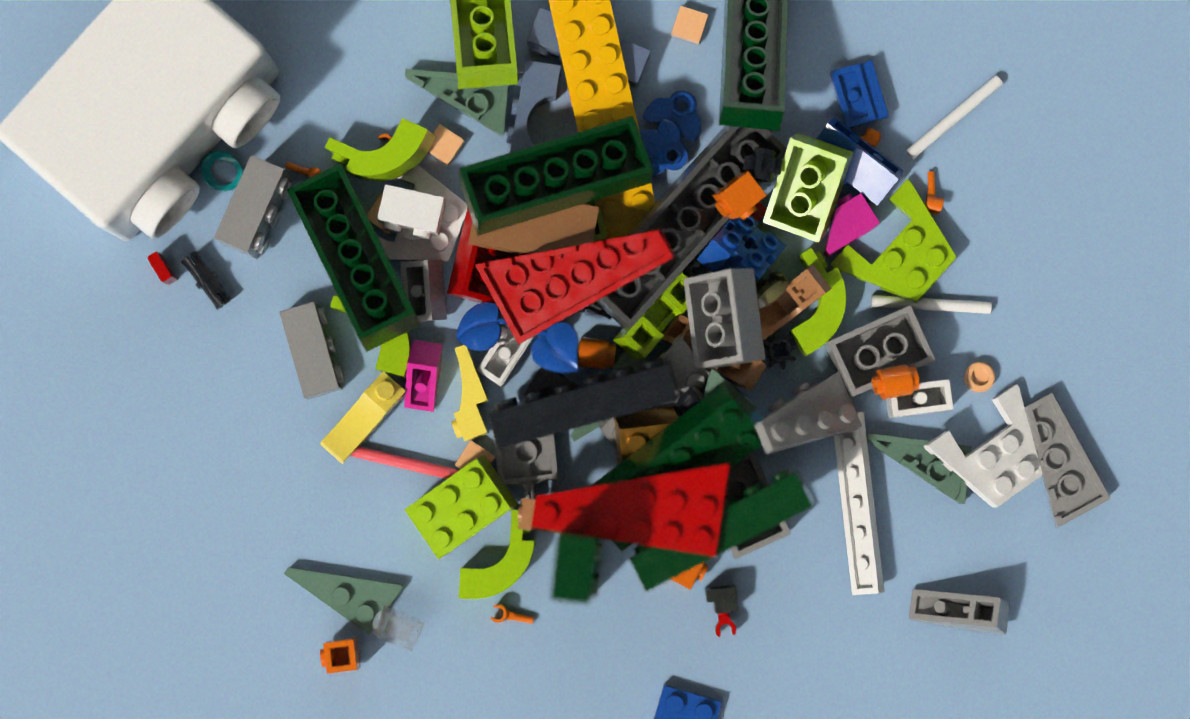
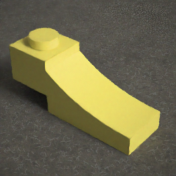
M465 345L454 348L461 371V404L459 411L454 413L456 420L451 421L457 438L463 436L464 441L468 442L488 434L478 406L489 401L469 349Z
M383 371L363 392L362 396L337 425L326 435L320 445L343 464L382 423L386 415L401 401L406 391Z

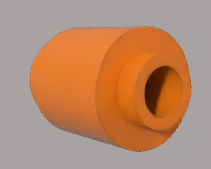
M581 337L578 351L579 367L606 370V367L614 368L616 344L609 343V340Z
M904 364L877 370L876 376L872 377L874 393L876 395L879 394L883 400L912 394L914 390H918L920 387L919 376L915 366L908 367Z

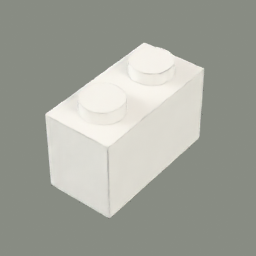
M385 184L377 220L380 224H384L383 229L401 233V228L412 230V235L415 237L430 239L431 235L438 236L446 201L444 197Z
M950 380L920 383L919 389L914 390L910 395L886 399L888 418L953 410Z

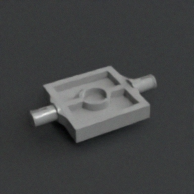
M493 433L497 474L505 485L515 484L523 486L524 498L530 499L529 492H531V499H536L535 485L543 481L559 479L554 434L498 449Z

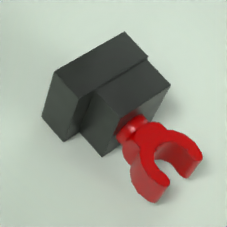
M732 584L705 588L707 603L713 602L714 612L718 614V622L715 625L716 635L718 637L721 636L720 628L724 624L730 625L731 633L735 635L736 626L731 620L729 612L738 611L736 586Z

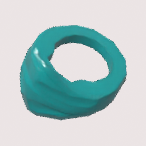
M214 151L207 154L200 162V173L208 186L224 192L234 190L237 187L243 174V169L235 156L225 151ZM216 160L220 162L227 161L234 165L236 177L232 183L222 185L214 180L213 175L209 171L211 165Z

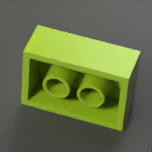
M450 0L458 89L518 84L511 1Z
M798 132L793 135L789 140L782 162L781 174L777 177L763 223L819 243L826 236L854 152Z
M483 455L473 460L404 510L439 560L519 504L486 456Z

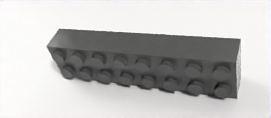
M724 126L626 235L661 229L676 257L596 301L622 328L633 327L727 222L729 217H724L715 206L717 201L712 195L739 173L747 172V170H743L745 155H753L754 148H763L776 151L777 160L784 158L787 148L769 130Z

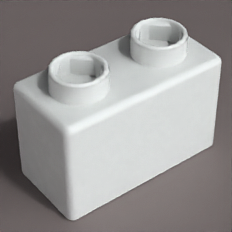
M112 0L0 123V141L98 227L122 241L132 239L139 230H142L150 238H159L172 229L194 204L200 188L199 184L189 175L222 139L230 147L239 148L254 138L271 119L280 103V94L270 86L277 78L279 68L264 46L212 0Z

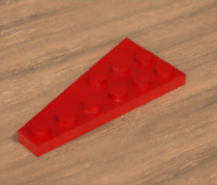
M660 229L478 263L475 266L517 343L521 344L543 330L548 329L551 325L566 319L676 256Z
M731 463L539 495L535 499L531 527L716 557Z

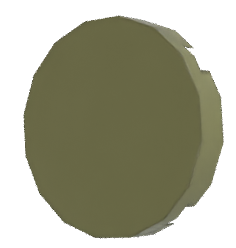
M779 271L771 272L768 274L770 276L769 279L764 281L761 277L757 281L756 292L759 309L776 300L788 288L789 281L784 273Z

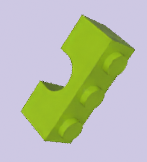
M682 272L632 328H622L613 339L634 360L645 358L664 336L661 332L668 323L687 309L683 279L688 277Z

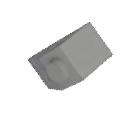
M913 589L909 619L976 632L1006 635L1010 605L1000 597Z

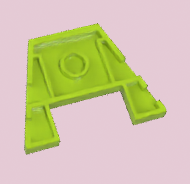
M907 179L889 198V202L910 218L911 222L873 264H870L852 247L847 245L830 264V267L832 269L838 267L839 271L849 274L855 279L871 283L882 290L917 304L957 257L914 186Z

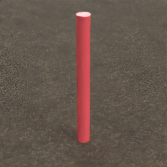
M361 446L351 455V457L448 479L459 471L458 469Z

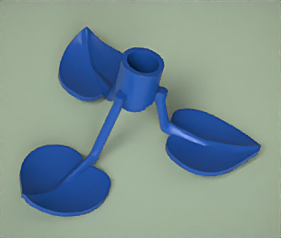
M484 302L470 308L459 323L457 341L474 351H486L494 347L501 337L502 330L500 324L507 325L504 318L499 319L500 310L498 306L490 302ZM558 322L537 334L540 338L534 341L531 348L532 358L536 364L546 370L559 373L579 371V337L571 325Z

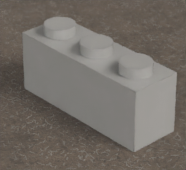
M311 302L280 311L304 398L309 400L342 390L341 382H344L345 378L341 365H335L332 354L337 353L333 337H327L324 325L328 324V319L324 307L319 308L317 303Z

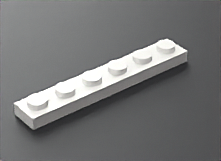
M857 412L862 426L854 431L834 436L852 595L883 593L884 583L864 412Z

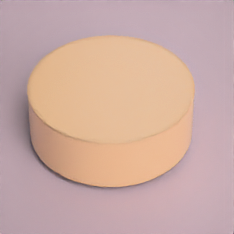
M976 362L966 368L963 376L964 383L973 392H984L994 384L995 373L990 365L984 362Z

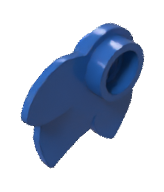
M687 91L674 92L669 98H656L647 106L643 114V119L658 123L657 131L662 119L673 122L679 128L681 136L683 135L690 141H695L701 131V120L695 113L697 108L696 99ZM684 101L688 107L686 110L680 111L677 109L676 104Z
M662 119L658 126V131L648 129L640 131L653 168L652 176H658L666 169L672 171L679 170L686 165L688 150L681 143V132L676 124L667 119ZM671 150H676L678 153L675 161H670L668 158V153Z

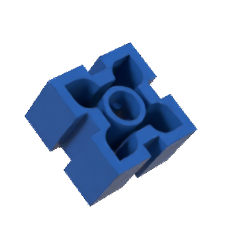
M750 215L743 220L741 217L730 219L726 226L711 240L697 260L712 273L727 269H754L756 284L787 245L770 231L766 234L757 228L759 222Z

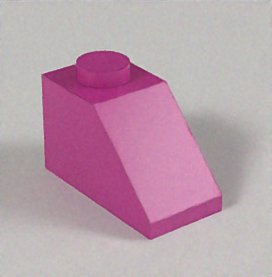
M850 193L837 201L838 208L833 212L823 252L826 258L875 229L880 224L861 193L855 197Z
M413 340L407 361L404 408L434 412L441 371L443 344Z

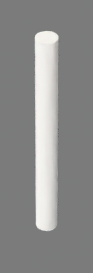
M996 75L910 146L906 150L907 155L912 160L1003 85L1002 80Z
M871 296V307L903 309L911 305L912 309L985 314H991L992 309L991 302L921 298L916 304L898 296Z

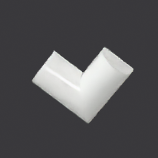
M500 324L502 333L499 341L488 351L476 370L500 387L503 386L534 338L533 336L525 342L518 344L509 326L505 324Z

